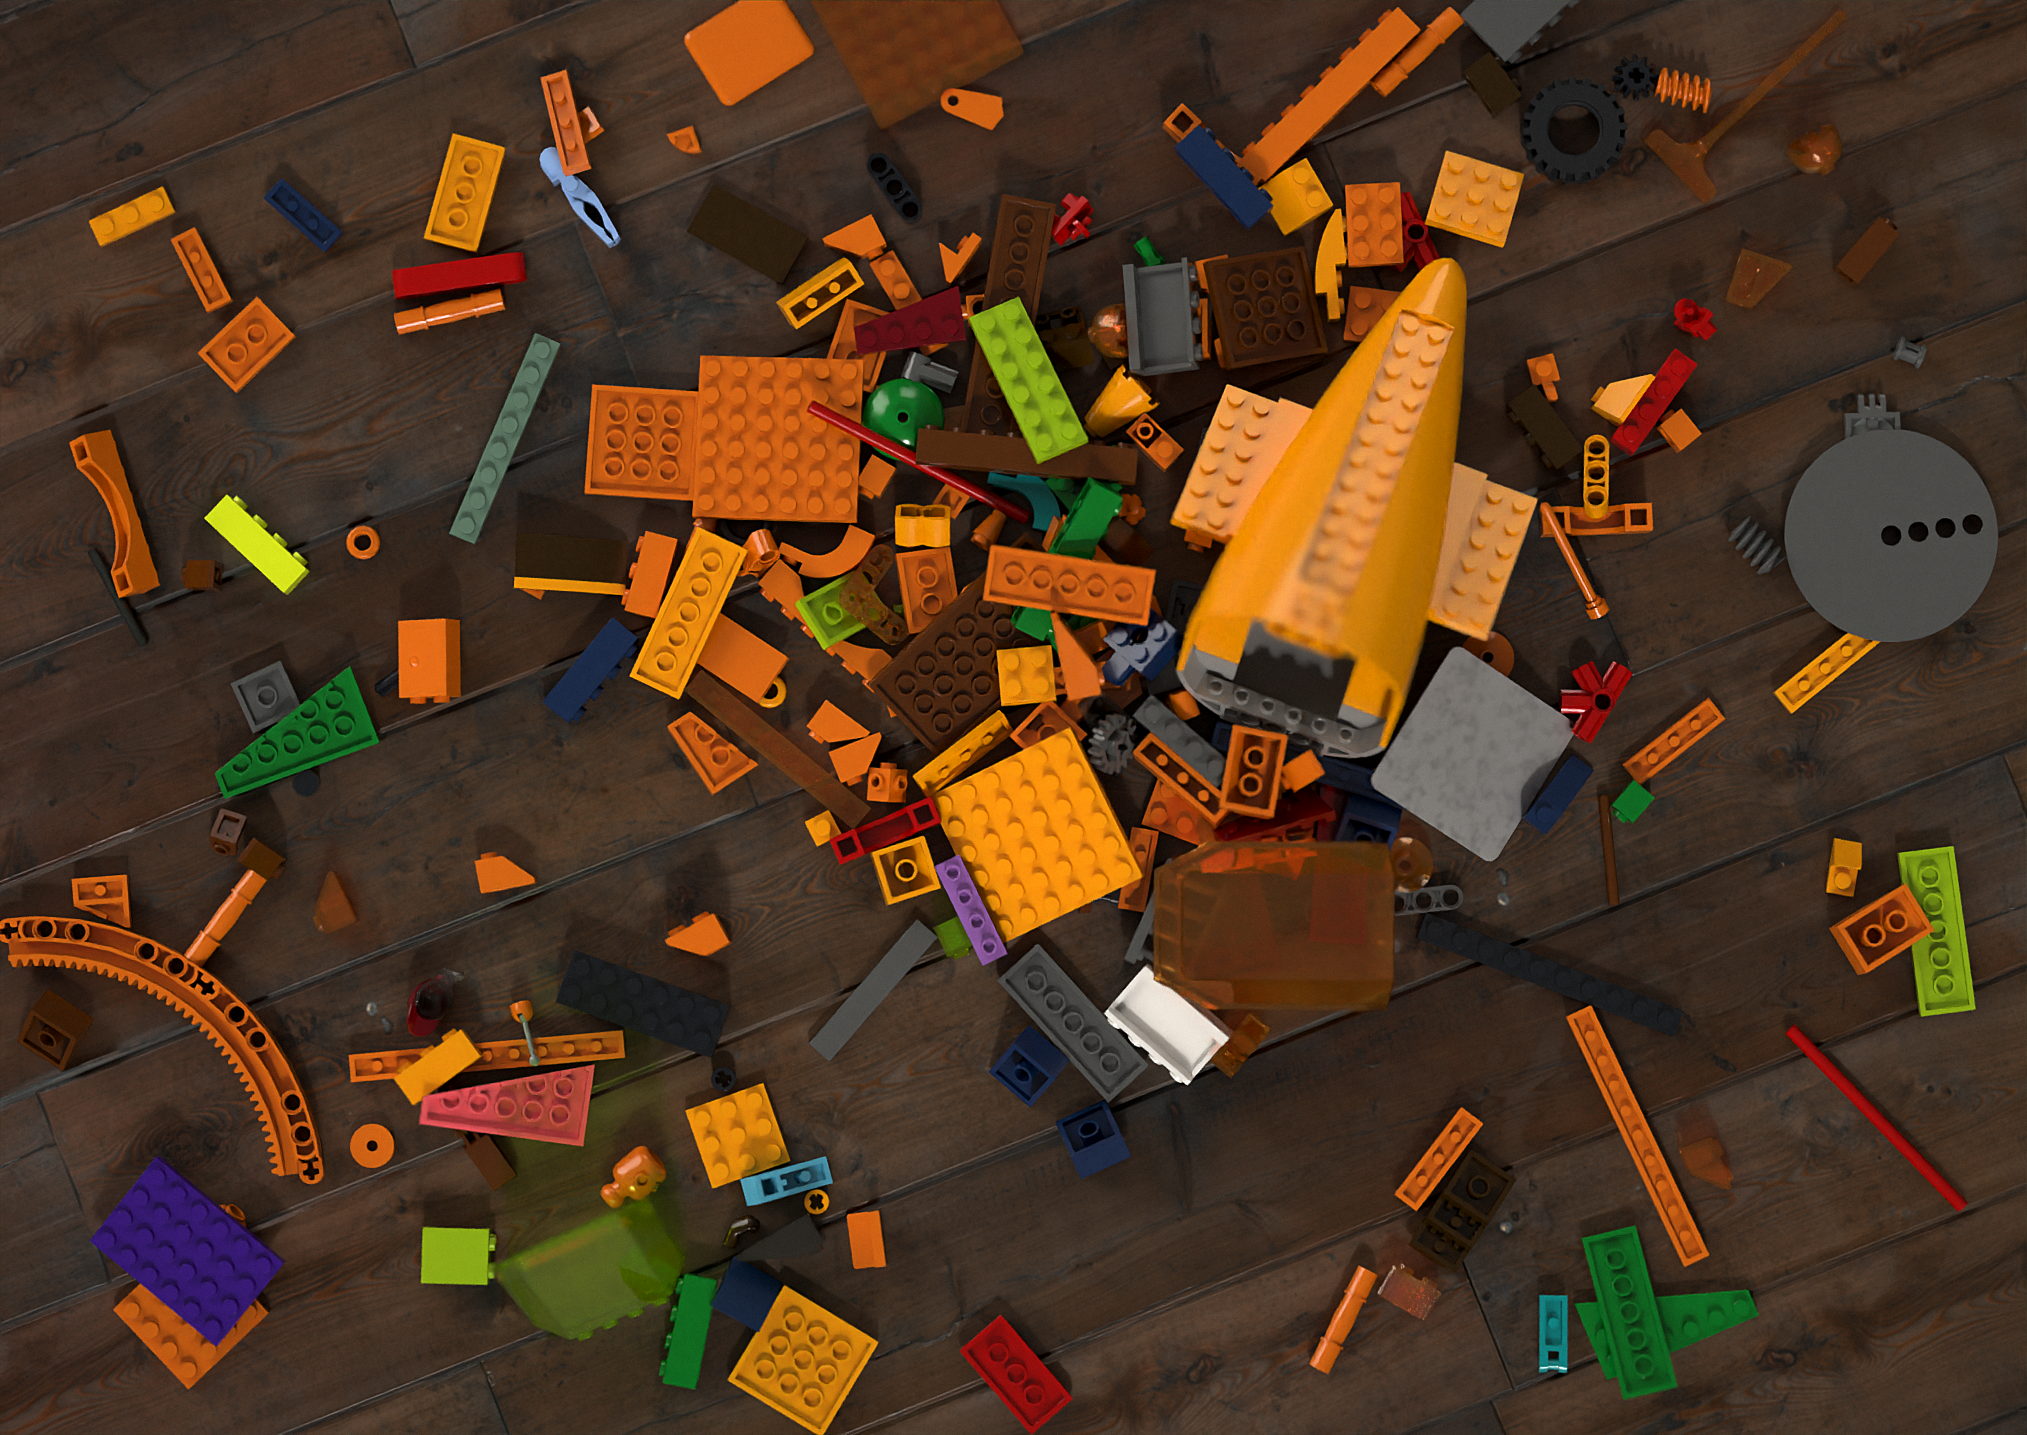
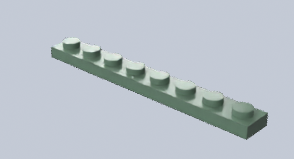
M537 333L534 334L449 534L476 545L560 349V343Z

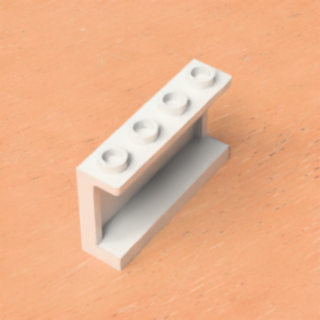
M1148 962L1104 1013L1108 1017V1022L1113 1027L1121 1028L1128 1034L1129 1040L1134 1045L1142 1046L1149 1052V1057L1155 1063L1163 1064L1170 1070V1075L1179 1083L1184 1082L1186 1085L1193 1080L1197 1073L1234 1032L1152 962Z

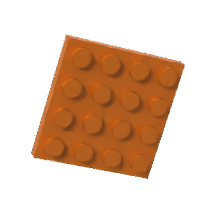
M592 384L584 493L693 501L699 392Z
M141 1283L113 1309L187 1389L195 1385L270 1313L256 1298L216 1347Z

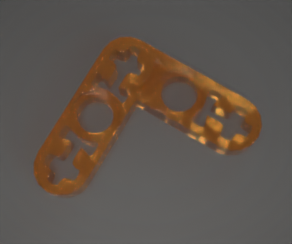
M879 544L868 552L840 591L839 603L847 612L883 641L890 645H897L906 639L909 634L907 624L871 595L894 561L892 549L887 545ZM881 553L884 556L883 561L877 567L873 566L879 557L878 555ZM862 571H867L871 574L872 584H866L862 581ZM851 593L856 595L853 602L849 600ZM865 601L867 604L860 610L859 607ZM869 608H874L879 612V621H873L869 618ZM887 619L888 622L885 623L884 627H881L880 625ZM894 627L898 629V635L893 636L891 634L893 632L892 628Z

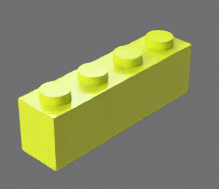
M226 495L204 519L283 593L288 595L310 572L305 567L308 562L297 551L292 555L285 548L288 543L279 534L275 533L272 536L265 529L268 524L257 514L252 517L245 510L249 506L237 495L234 498Z

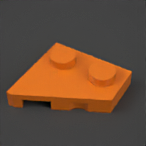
M128 875L72 879L74 907L120 924L123 927H132Z

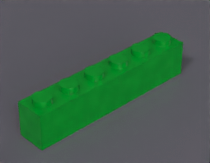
M1089 477L1047 553L1093 560L1096 554L1095 547L1099 540H1103L1106 537L1111 518L1117 516L1122 508L1123 502L1121 500L1123 497L1118 491ZM1018 605L1010 619L1015 628L1041 641H1044L1046 635H1051L1054 630L1050 610Z

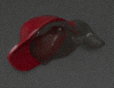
M444 968L435 979L426 980L416 986L407 1001L409 1009L407 1028L410 1034L422 1037L431 1034L436 1029L453 1003V984L461 982L464 978V972H456L453 969Z

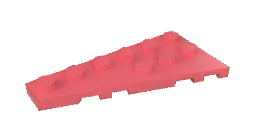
M595 1064L423 1096L419 1124L583 1146Z

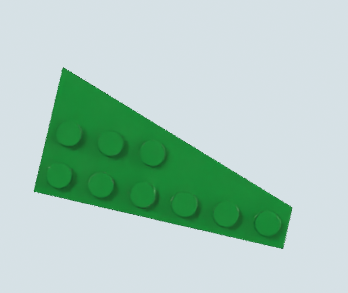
M351 665L215 772L224 799L380 743Z
M1747 1289L1654 1297L1669 1354L1759 1316ZM1598 1302L1574 1303L1606 1380L1616 1377Z

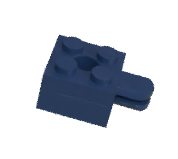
M1151 607L1147 626L1119 621L1103 639L1116 651L1102 667L1103 676L1110 683L1122 686L1137 669L1152 682L1184 645L1185 637Z

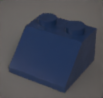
M1350 792L1340 817L1330 853L1383 869L1399 829L1402 809Z
M1028 1025L990 1069L989 1073L1031 1107L1071 1060Z
M1105 1099L1055 1122L1081 1179L1131 1157Z

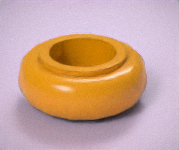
M777 676L773 682L778 689L777 696L773 699H765L763 697L759 703L761 706L767 708L777 707L785 699L787 693L786 684L780 677Z

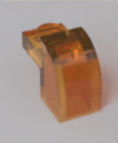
M1250 1012L1235 1028L1230 1038L1219 1048L1210 1061L1228 1077L1232 1078L1272 1029Z

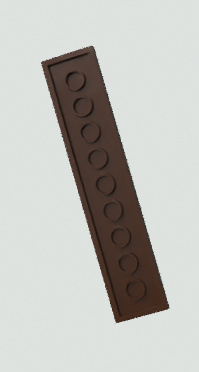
M1006 194L1001 195L981 312L1019 297L1033 327H1035L1056 204ZM976 338L960 428H966L968 433L979 434L980 430L995 431L996 436L1007 437V433H1016L1018 423Z

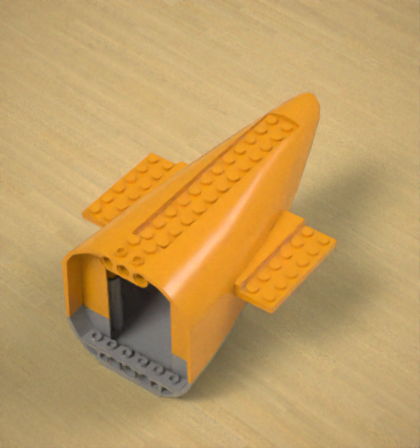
M1440 258L1427 264L1413 278L1356 349L1314 410L1280 398L1277 403L1229 384L1226 385L1171 521L1174 525L1228 544L1190 621L1176 669L1180 681L1191 695L1208 709L1218 714L1220 719L1243 727L1288 735L1287 744L1306 751L1311 750L1312 753L1322 757L1323 755L1355 758L1377 754L1385 749L1404 700L1427 619L1486 640L1538 499L1486 480L1488 474L1454 462L1462 394L1467 316L1466 278L1464 271L1454 259Z

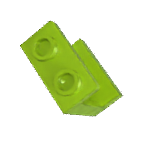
M423 1227L421 1283L490 1284V1279L495 1278V1262H491V1251L496 1250V1234H492V1228Z

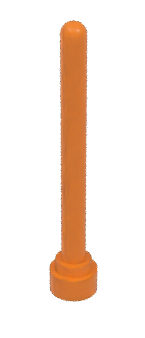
M1547 502L1541 503L1540 511L1586 598L1585 610L1589 618L1597 619L1602 617L1609 611L1605 599L1594 592L1550 504Z

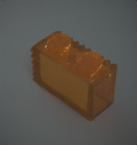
M1402 1263L1398 1267L1392 1264L1379 1285L1376 1294L1425 1322L1441 1295V1292L1436 1290L1438 1284L1426 1277L1422 1281L1412 1276L1414 1270Z

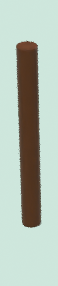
M1609 795L1598 796L1609 905H1618L1620 902Z

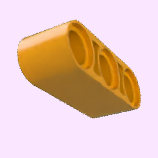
M1592 435L1585 441L1584 511L1589 517L1597 519L1603 517L1608 511L1609 443L1601 435ZM1599 448L1603 450V453L1596 455L1590 451ZM1596 473L1603 476L1599 480L1590 478L1592 474ZM1592 499H1600L1602 503L1600 505H1592L1590 501Z

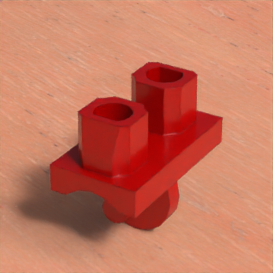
M1069 193L1061 203L1067 212L1062 218L1054 214L1051 236L1060 246L1069 237L1074 241L1080 234L1085 238H1088L1090 235L1086 227L1092 222L1089 215L1094 209L1083 196L1078 198Z
M1688 298L1680 299L1674 305V315L1678 320L1673 324L1677 329L1689 332L1696 338L1700 336L1702 340H1707L1717 331V328L1710 321L1714 314L1709 309L1697 306L1693 300Z

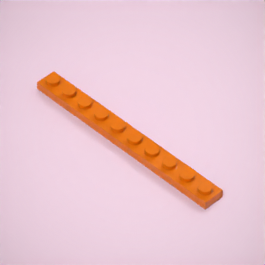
M1589 1005L1566 1016V1020L1682 1265L1686 1267L1709 1256L1592 1006Z
M624 1030L532 1038L536 1056L540 1058L539 1065L626 1058ZM527 1040L475 1043L483 1056L462 1072L532 1066L529 1063L531 1056ZM426 1048L349 1055L351 1082L394 1079L399 1075L397 1069L408 1061H411L412 1064L416 1063L421 1059L419 1053Z

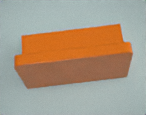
M880 1211L848 1214L847 1222L853 1267L860 1269L886 1266Z

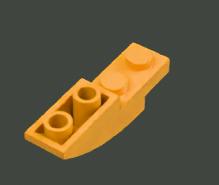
M1335 209L1326 226L1315 263L1314 292L1315 296L1326 297L1328 322H1339L1340 314H1345L1344 299L1338 298V287H1342L1341 271H1336V267H1345L1346 259H1348V243H1344L1343 232H1347V216H1342L1341 209Z

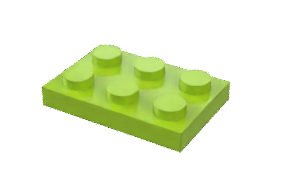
M860 568L795 603V606L823 650L889 614Z

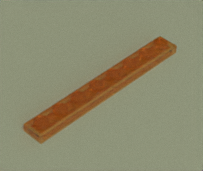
M703 670L698 673L684 690L852 829H855L871 810L868 805Z

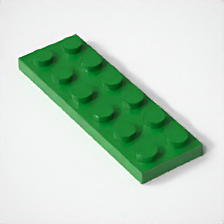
M1636 1225L1582 1238L1622 1399L1628 1400L1677 1388Z

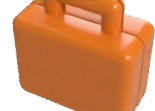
M739 0L688 32L684 37L685 46L720 101L727 106L734 105L806 60L814 53L813 43L785 0Z

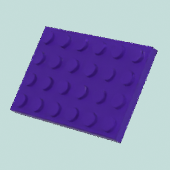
M157 1156L90 1239L91 1243L216 1347L286 1262L160 1156Z

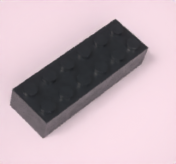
M578 950L573 952L556 1002L710 1058L714 1056L731 1009V1005Z

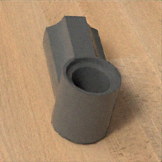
M909 351L900 377L915 382L919 381L927 386L951 394L959 372L934 363L932 359L924 355Z

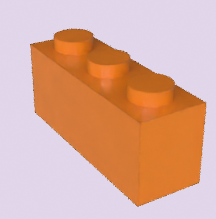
M649 531L645 532L644 537H639L636 552L640 553L638 562L632 563L629 572V578L633 579L630 590L625 589L622 598V605H626V612L656 619L664 601L679 545L678 539Z

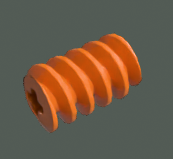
M1666 67L1661 70L1656 81L1657 87L1654 90L1653 99L1658 93L1662 103L1670 96L1671 105H1675L1677 100L1681 99L1682 108H1685L1690 101L1692 102V110L1695 111L1702 104L1703 113L1707 112L1713 90L1710 78H1706L1700 84V77L1698 75H1695L1690 82L1689 73L1685 72L1681 79H1679L1678 70H1674L1670 76H1668V69Z

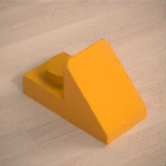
M1834 838L1825 893L1848 897L1854 896L1857 873L1862 867V843Z

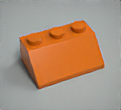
M1233 725L1218 807L1241 815L1267 820L1274 816L1288 735Z

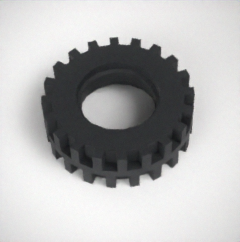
M1569 77L1568 80L1560 81L1559 79L1554 81L1551 85L1539 91L1523 115L1524 118L1520 132H1522L1521 146L1526 151V159L1534 164L1536 167L1535 171L1539 174L1542 172L1552 182L1557 180L1564 182L1563 185H1570L1571 183L1582 185L1592 179H1598L1613 166L1625 145L1627 123L1624 121V109L1619 107L1616 102L1617 97L1614 94L1610 95L1602 84L1598 86L1591 83L1592 79L1576 80V77ZM1574 105L1583 107L1590 111L1598 122V141L1591 150L1584 154H1565L1557 149L1550 139V120L1557 111L1564 107Z

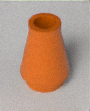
M994 509L991 515L972 532L971 541L982 550L989 551L992 544L996 545L1008 518L1002 512Z

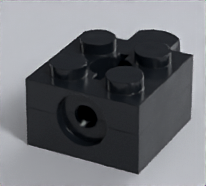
M1174 579L1165 620L1186 638L1190 621L1207 586ZM1183 646L1172 658L1177 665Z

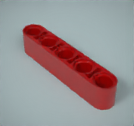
M523 252L402 268L391 272L395 299H410L527 281Z

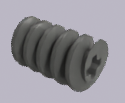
M1750 515L1731 532L1728 542L1738 540L1739 542L1735 547L1736 551L1745 548L1746 550L1742 557L1745 559L1752 556L1753 559L1750 566L1753 567L1760 564L1757 574L1761 575L1770 572L1788 555L1785 554L1778 557L1781 547L1770 548L1774 539L1763 540L1766 530L1756 532L1759 523L1749 524L1752 517Z

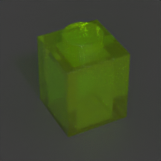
M959 916L934 927L948 958L954 956V959L957 960L970 953L968 948L973 945Z

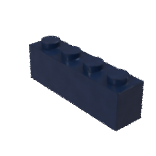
M1198 125L1175 146L1174 152L1241 225L1249 231L1272 210L1273 204L1271 201L1273 198L1264 188L1259 190L1252 183L1255 179L1246 168L1239 169L1234 163L1236 158L1226 147L1221 149L1215 142L1217 137L1208 127L1203 129Z
M612 617L543 700V703L569 724L573 720L578 722L586 713L587 709L584 707L590 699L596 701L604 691L602 687L604 682L608 678L613 680L621 671L622 667L619 664L625 657L630 659L640 646L637 645V642L640 639Z

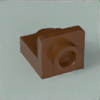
M221 808L209 836L210 848L221 855L230 854L236 856L238 842L247 823V816Z

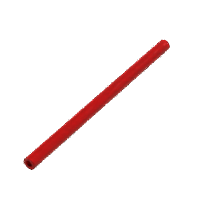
M814 400L811 401L807 412L1023 524L1028 520L1030 512L946 468L916 465L915 452Z
M1795 1024L1785 1032L1797 1047L1957 1212L1961 1211L1968 1204L1950 1183Z

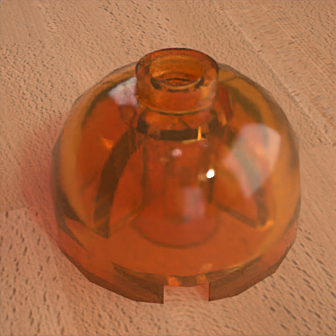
M1826 124L1820 126L1822 132L1814 133L1811 130L1788 146L1790 150H1786V153L1797 169L1808 174L1819 172L1820 175H1825L1835 168L1834 163L1839 160L1842 154V140L1835 125Z
M1125 303L1111 304L1103 307L1095 315L1092 327L1088 328L1091 344L1095 343L1098 351L1104 356L1110 358L1129 357Z

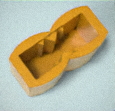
M916 504L896 506L895 544L906 548H913L919 545L942 548L950 545L951 507L946 505L921 506Z

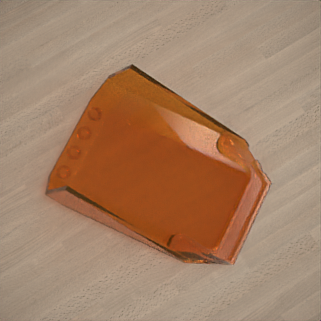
M1207 842L1199 848L1176 858L1174 861L1155 869L1154 981L1195 1001L1206 1009L1387 1010L1394 985L1395 871L1388 844L1374 842Z

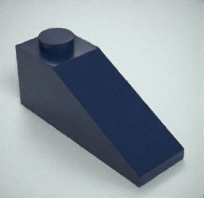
M1571 754L1522 819L1539 833L1546 835L1594 770Z

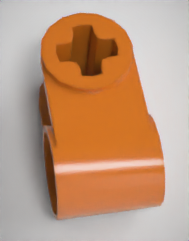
M760 529L753 532L742 546L749 551L737 576L753 574L755 577L761 578L768 572L773 563L779 559L780 551L768 529Z

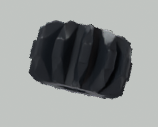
M1633 54L1631 56V63L1626 57H1623L1621 59L1622 66L1615 65L1614 71L1619 75L1612 76L1611 80L1612 82H1620L1614 90L1619 92L1624 89L1623 99H1627L1630 93H1632L1633 101L1639 100V93L1646 99L1649 97L1648 89L1653 91L1656 89L1657 86L1652 81L1657 80L1659 75L1650 73L1655 69L1656 65L1653 63L1646 66L1645 63L1648 60L1646 56L1638 62L1637 54ZM1633 72H1636L1637 77H1641L1638 83H1634V79L1629 78Z

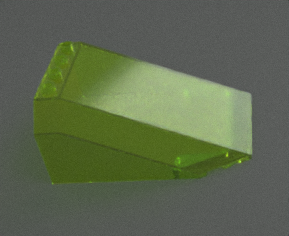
M656 1191L635 1203L515 1257L512 1256L491 1267V1269L534 1326L570 1340L577 1337L579 1341H582L594 1335L593 1329L603 1326L604 1330L619 1324L618 1318L628 1314L630 1319L644 1313L643 1307L653 1303L654 1307L670 1301L668 1296L675 1290L687 1254L660 1193Z

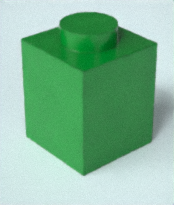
M1632 780L1610 804V807L1614 809L1612 815L1623 824L1626 821L1630 824L1634 823L1654 797L1635 780Z

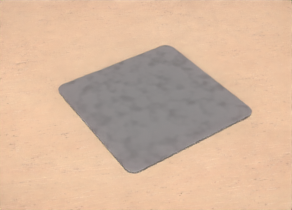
M1455 646L1446 654L1371 776V784L1376 790L1482 859L1493 861L1501 853L1574 735L1570 732L1574 723L1464 648Z

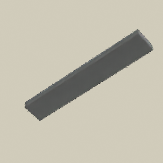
M917 919L809 1044L830 1062L938 937Z

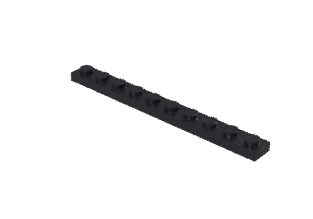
M1425 913L1416 939L1672 1037L1675 1035L1683 1011L1429 913Z

